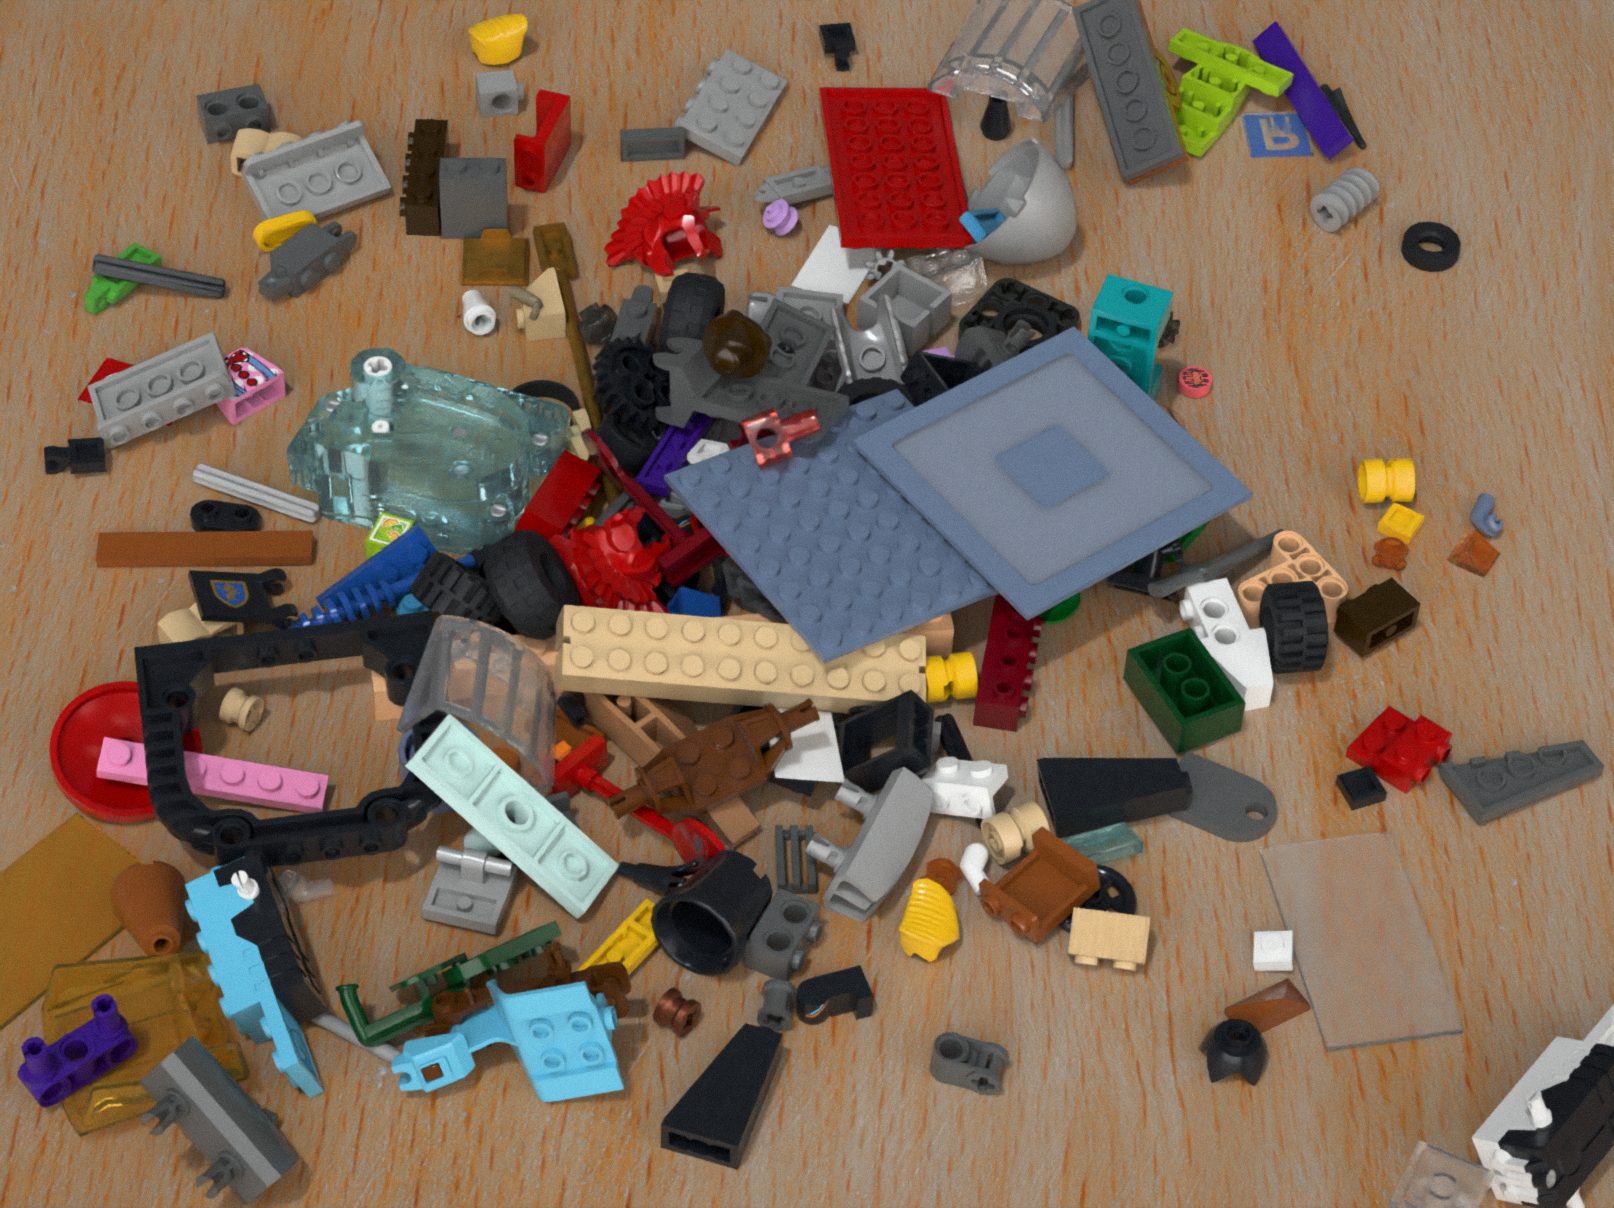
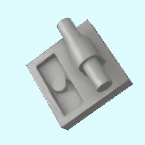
M439 846L436 861H440V864L422 906V918L496 935L518 878V866H514L512 861L490 857L489 852L467 847L463 851Z

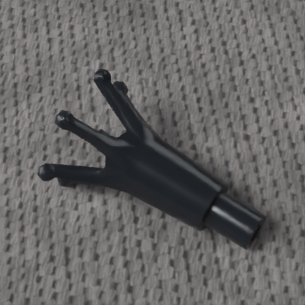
M694 859L687 864L666 867L647 863H638L636 865L622 861L618 867V875L633 879L636 884L666 893L670 887L682 886L687 881V878L684 876L693 875L699 868H691L697 867L699 862Z

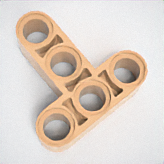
M1293 531L1279 532L1273 539L1269 560L1270 569L1242 582L1238 587L1236 600L1248 627L1260 625V602L1264 589L1268 584L1313 581L1317 585L1324 601L1327 623L1336 622L1337 609L1346 601L1348 585L1301 535Z

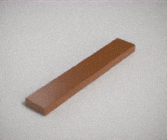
M313 530L99 533L96 561L97 567L312 565L314 535Z

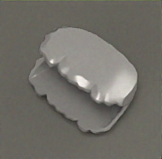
M887 294L878 297L876 323L865 330L853 329L840 306L832 307L830 311L831 325L835 327L833 336L846 384L861 378L881 377L882 379L895 380L901 385L906 386L900 379V376L908 365V358L895 308L890 297Z

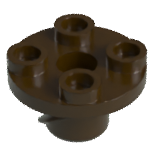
M729 310L727 313L715 317L703 332L702 348L712 369L726 378L746 379L753 377L765 367L769 360L770 348L772 346L771 337L755 321L744 316L738 310Z

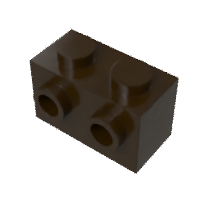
M1391 577L1379 585H1372L1365 593L1353 600L1348 599L1344 601L1337 609L1334 632L1363 658L1415 628L1421 603Z

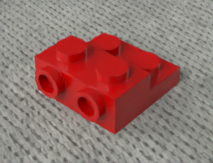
M1388 706L1347 747L1346 757L1363 768L1371 766L1377 777L1407 794L1416 784L1422 785L1427 780L1432 767L1437 762L1439 764L1444 763L1452 751V745L1449 744L1452 733L1423 715L1416 721H1413L1391 706Z

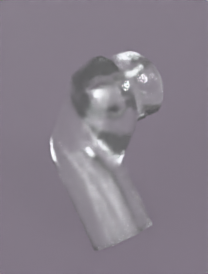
M284 870L277 878L283 886L285 895L300 904L334 896V888L330 877L311 882L295 871Z

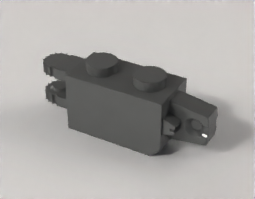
M332 221V223L327 224L323 228L312 222L270 252L271 270L258 282L259 293L267 296L272 301L287 293L297 299L342 265V256L348 253L350 249L352 250L358 238L357 234L351 230L341 234L342 225L336 221Z
M646 284L638 285V287H635L631 299H623L611 342L617 337L623 341L626 336H629L633 343L638 338H641L644 347L654 342L657 303H652V287L646 286Z

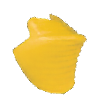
M511 13L488 18L470 26L468 32L470 34L472 53L477 55L480 63L494 66L507 64L518 58L522 53L525 32L528 27L527 17L522 14Z
M928 878L917 879L913 883L908 903L898 926V941L905 954L910 958L913 953H917L922 958L928 960L927 962H932L937 959L939 952L944 946L950 945L959 939L958 917L950 894L940 884Z

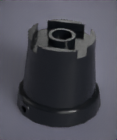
M722 850L713 858L710 856L701 868L682 886L670 887L653 906L650 920L654 936L664 952L680 966L696 974L712 977L728 974L742 958L749 934L771 902L773 891L770 880L766 874L760 879L753 871L757 863L739 852Z

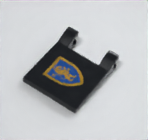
M273 568L260 574L189 570L188 578L201 621L273 624L280 629H287L295 625L294 620L287 617H298L297 607L294 604H283L271 609L265 591L272 595H281L283 593L282 584L274 582L286 581L287 576L284 570Z

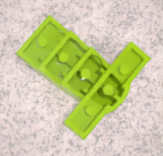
M1187 28L1181 29L1169 40L1167 51L1178 55L1181 59L1198 63L1197 66L1182 76L1179 87L1182 107L1179 109V112L1175 113L1186 151L1201 157L1231 123L1252 87L1261 90L1266 95L1279 97L1292 84L1294 74L1260 60L1252 52L1230 43L1217 42Z

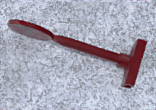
M587 428L582 431L583 443L602 473L615 487L620 490L624 488L627 495L639 507L646 509L644 513L664 534L669 535L674 548L657 561L666 582L673 589L726 552L705 527L693 535L688 531H683L635 480L624 473L613 453L593 430Z

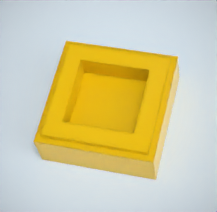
M1393 502L1379 521L1377 531L1408 545L1422 527L1425 516Z

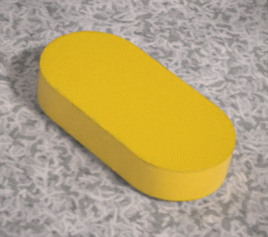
M300 210L261 222L253 232V239L261 251L272 252L312 222L317 226L319 224L310 211Z

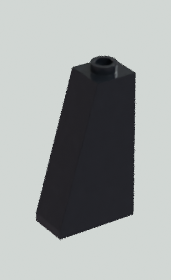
M1177 758L1037 759L1038 782L1055 835L1058 838L1187 810V794L1192 793L1189 774L1187 771L1181 772Z
M745 1023L665 1116L661 1124V1148L737 1170L781 1060L783 1034L775 1032L768 1027H757Z

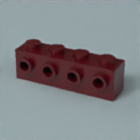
M1002 595L995 596L976 695L973 725L1016 732L1019 717L1026 718L1029 697L1023 696V691H1031L1034 670L1028 669V664H1036L1039 643L1032 641L1033 637L1040 638L1043 616H1035L1027 621Z

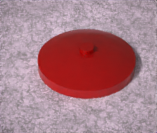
M112 682L87 690L65 707L52 730L49 755L51 771L56 784L73 805L93 817L117 823H133L155 818L156 815L150 803L148 786L96 777L104 737L144 744L137 682ZM198 726L192 732L184 734V751L202 754V741Z

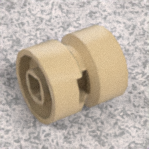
M1030 800L1010 808L1008 814L1000 812L983 819L981 822V834L990 856L996 863L1001 865L1021 857L1022 850L1026 853H1031L1034 850L1031 835L1042 826L1050 831V827L1042 809L1037 803Z

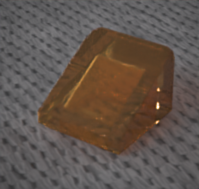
M1474 530L1460 539L1447 560L1455 566L1484 577L1500 553L1477 530Z

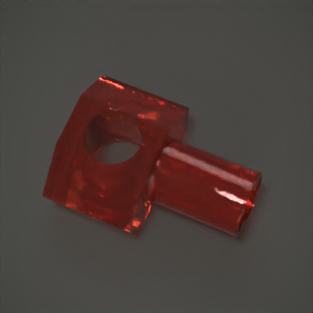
M775 407L741 420L760 470L793 458L789 443L822 431L813 407L782 420H779ZM767 428L773 429L778 436L776 445L770 449L762 448L757 440L760 431Z

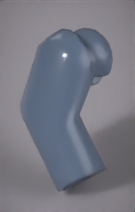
M1483 493L1479 495L1470 514V520L1482 535L1488 537L1496 536L1503 528V520L1501 518L1496 521L1495 519L1498 515L1490 514L1495 504V499L1490 494Z

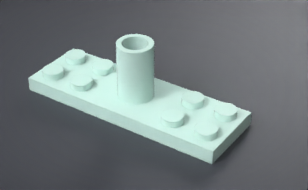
M450 713L441 721L405 765L473 826L464 837L465 848L489 852L490 857L495 858L503 853L576 919L586 912L619 867L617 862Z

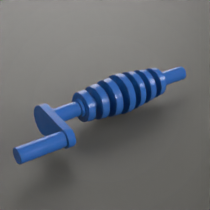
M471 553L456 559L469 569L476 567ZM423 563L416 565L417 573L392 584L387 583L385 579L377 581L379 589L376 591L371 583L363 585L364 596L361 595L357 587L349 589L352 599L350 602L345 593L341 591L335 594L338 607H335L331 598L323 601L326 612L322 613L318 605L310 609L313 618L308 619L304 612L298 616L299 622L289 628L342 622V620H345V622L357 620L356 614L359 615L361 620L371 619L368 610L370 608L376 616H379L383 613L382 603L385 602L388 609L396 606L395 600L398 596L410 592L409 587L425 565Z

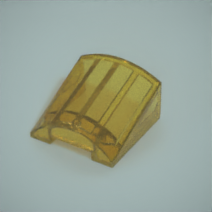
M203 951L172 953L163 956L151 955L57 964L53 967L41 1009L43 1032L47 1047L58 1041L65 1034L92 1020L94 1014L91 1003L97 996L103 994L113 997V1000L117 1003L119 1014L126 1019L129 1030L138 1040V1048L130 1058L61 1101L63 1109L79 1137L140 1117L153 1108L156 1102L142 1088L138 1081L192 1035L219 1061L237 1082L249 1078L250 1072L240 1043H232L214 992L215 984L207 968L211 964L208 954L206 955ZM83 1057L76 1058L73 1061L80 1060Z

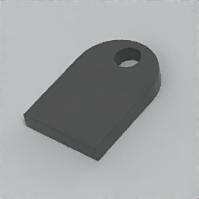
M1185 752L1179 762L1181 772H1188L1192 786V793L1187 794V810L1166 815L1232 842L1254 841L1270 831L1276 814V800L1272 792L1263 783L1192 752ZM1258 812L1265 818L1255 820L1248 817L1247 813Z

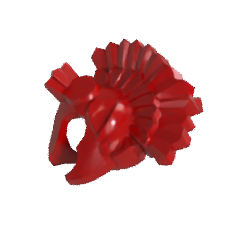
M671 171L667 176L660 174L656 181L648 180L645 187L638 188L636 196L629 198L628 207L621 209L622 219L617 222L619 229L611 234L612 241L607 243L604 248L608 254L606 260L608 267H615L627 259L629 261L636 259L641 266H649L656 275L670 277L675 275L672 269L676 268L675 263L680 260L698 257L701 261L709 253L720 259L723 251L721 240L708 230L705 220L710 217V212L721 209L718 206H699V193L705 183L699 173L690 175L686 171L680 174Z
M633 506L630 509L626 508L622 512H618L606 519L602 526L590 524L579 530L572 526L569 532L571 539L556 534L550 538L548 542L554 546L560 557L564 560L575 581L581 606L669 614V610L656 600L657 595L652 589L657 588L661 582L662 573L659 572L661 568L657 560L671 550V541L669 535L664 534L660 543L654 541L647 545H642L638 538L636 525L641 520L646 509L638 506Z

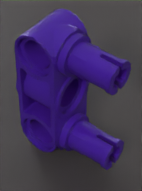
M108 994L97 996L91 1003L94 1018L74 1031L65 1034L48 1047L39 1037L29 1038L23 1043L21 1049L25 1062L18 1070V1078L41 1107H51L126 1061L137 1050L138 1040L129 1030L126 1019L119 1014L117 1003L113 1000L112 996ZM83 1057L80 1060L73 1061L76 1058Z

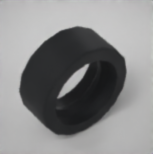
M1016 303L1006 306L998 312L994 320L993 329L1004 332L1006 336L1008 335L1007 331L1013 329L1018 320L1026 321L1032 326L1031 329L1043 335L1040 338L1029 340L1019 350V354L1057 335L1056 319L1051 312L1031 303Z
M608 413L595 433L607 445L623 470L638 475L659 442L652 433L648 436L645 435L641 426L634 431L631 421L628 420L623 424L621 422V414Z

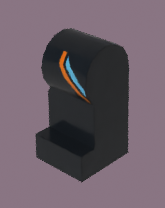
M861 965L803 981L798 986L796 993V1015L799 1020L806 1024L816 1025L824 1022L829 1016L833 1017L849 1012L854 1013L856 1020L870 1017L873 995Z

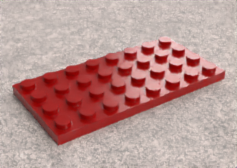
M819 87V103L841 248L959 249L972 245L973 237L959 220L968 211L945 88Z

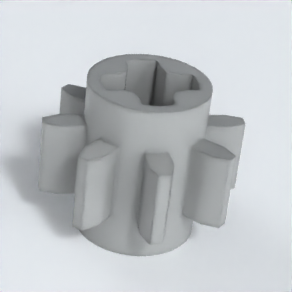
M889 249L886 257L875 250L874 255L876 258L872 262H864L865 265L870 267L871 273L865 276V279L872 280L875 278L878 282L882 275L880 271H877L879 264L885 265L888 261V267L893 268L897 264L902 265L904 260L897 259L894 261L892 259L894 255L893 250Z

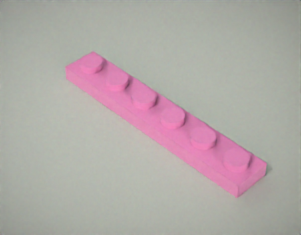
M104 737L96 777L148 786L144 744ZM184 751L187 781L193 794L305 813L322 812L329 775Z

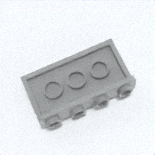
M726 49L720 60L714 57L706 73L709 75V78L704 76L701 78L695 90L698 96H690L683 110L686 113L685 117L679 115L673 127H684L686 139L739 166L784 90L787 80Z
M361 120L342 122L335 129L326 132H314L307 136L306 139L295 143L291 141L285 142L275 150L266 153L257 152L246 159L243 164L241 177L264 221L300 210L310 211L317 220L390 193L391 185L363 134L365 126Z
M210 332L87 386L99 423L97 425L98 433L104 439L109 449L236 394L218 338L214 332Z

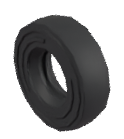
M1419 222L1410 226L1404 233L1401 252L1404 259L1411 266L1423 271L1438 272L1451 268L1456 263L1461 242L1458 235L1451 228L1441 223ZM1433 242L1440 245L1443 250L1436 252L1427 251L1421 248L1419 243Z

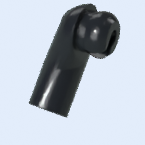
M563 691L557 700L558 707L574 727L583 726L589 719V715L583 708V702L585 701L584 693Z

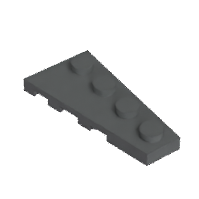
M1583 740L1539 747L1537 752L1528 754L1512 751L1506 752L1503 758L1486 760L1485 756L1470 758L1469 763L1454 765L1453 761L1440 763L1438 773L1478 824H1482L1600 776L1604 765Z

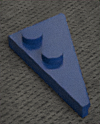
M416 524L317 596L316 600L324 609L323 601L331 598L336 607L338 603L335 594L343 591L350 602L352 599L349 589L357 587L361 595L364 596L363 585L371 583L376 591L379 589L377 585L379 580L385 579L387 583L392 584L417 573L416 565L420 563L425 565L432 554L438 552V550L419 525Z

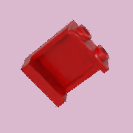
M542 89L539 90L536 95V135L529 137L516 134L514 138L515 186L546 193L571 146L570 96Z

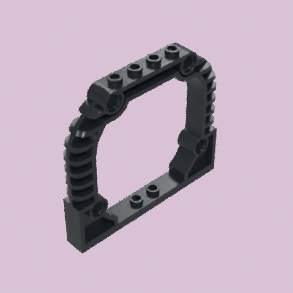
M432 611L134 647L147 783L153 811L172 836L178 840L190 843L191 847L198 852L215 856L218 866L227 865L244 856H259L263 861L267 860L270 867L283 865L293 866L322 860H337L339 858L360 855H375L398 850L406 843L408 830L415 828L426 820L428 812L439 806L443 801L414 773L409 771L399 787L373 791L362 798L358 806L354 808L261 820L256 818L251 812L242 809L211 810L192 794L187 781L183 746L184 734L192 732L199 724L200 717L197 702L215 685V673L264 667L270 668L280 665L309 663L362 655L364 667L386 679L388 699L395 705L407 707L414 751L416 753L448 715Z

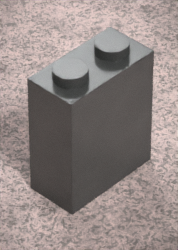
M440 158L439 189L442 239L480 238L484 229H508L506 158Z

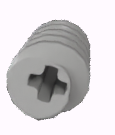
M1359 167L1347 169L1311 200L1310 210L1314 221L1324 231H1337L1349 219H1352L1356 213H1359L1378 197L1380 191L1378 182L1365 169Z

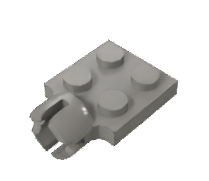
M777 286L776 294L754 291L750 292L747 297L753 300H749L747 303L745 316L760 326L773 299L776 298L831 325V308L840 306L841 310H843V294ZM833 335L826 349L837 350Z

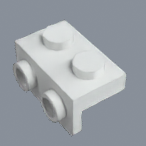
M955 757L939 758L921 780L934 792L930 813L986 819L996 814L993 796L1009 777L1007 765L995 764L987 760L968 761L958 760Z

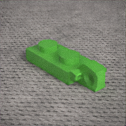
M133 243L116 257L162 266V256L137 243ZM96 274L92 277L93 283L89 286L90 290L84 294L85 310L97 315L106 309L108 303H117V301H120L140 283Z

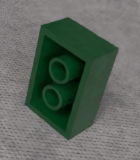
M1191 627L1127 650L1123 679L1176 754L1241 731L1246 702Z

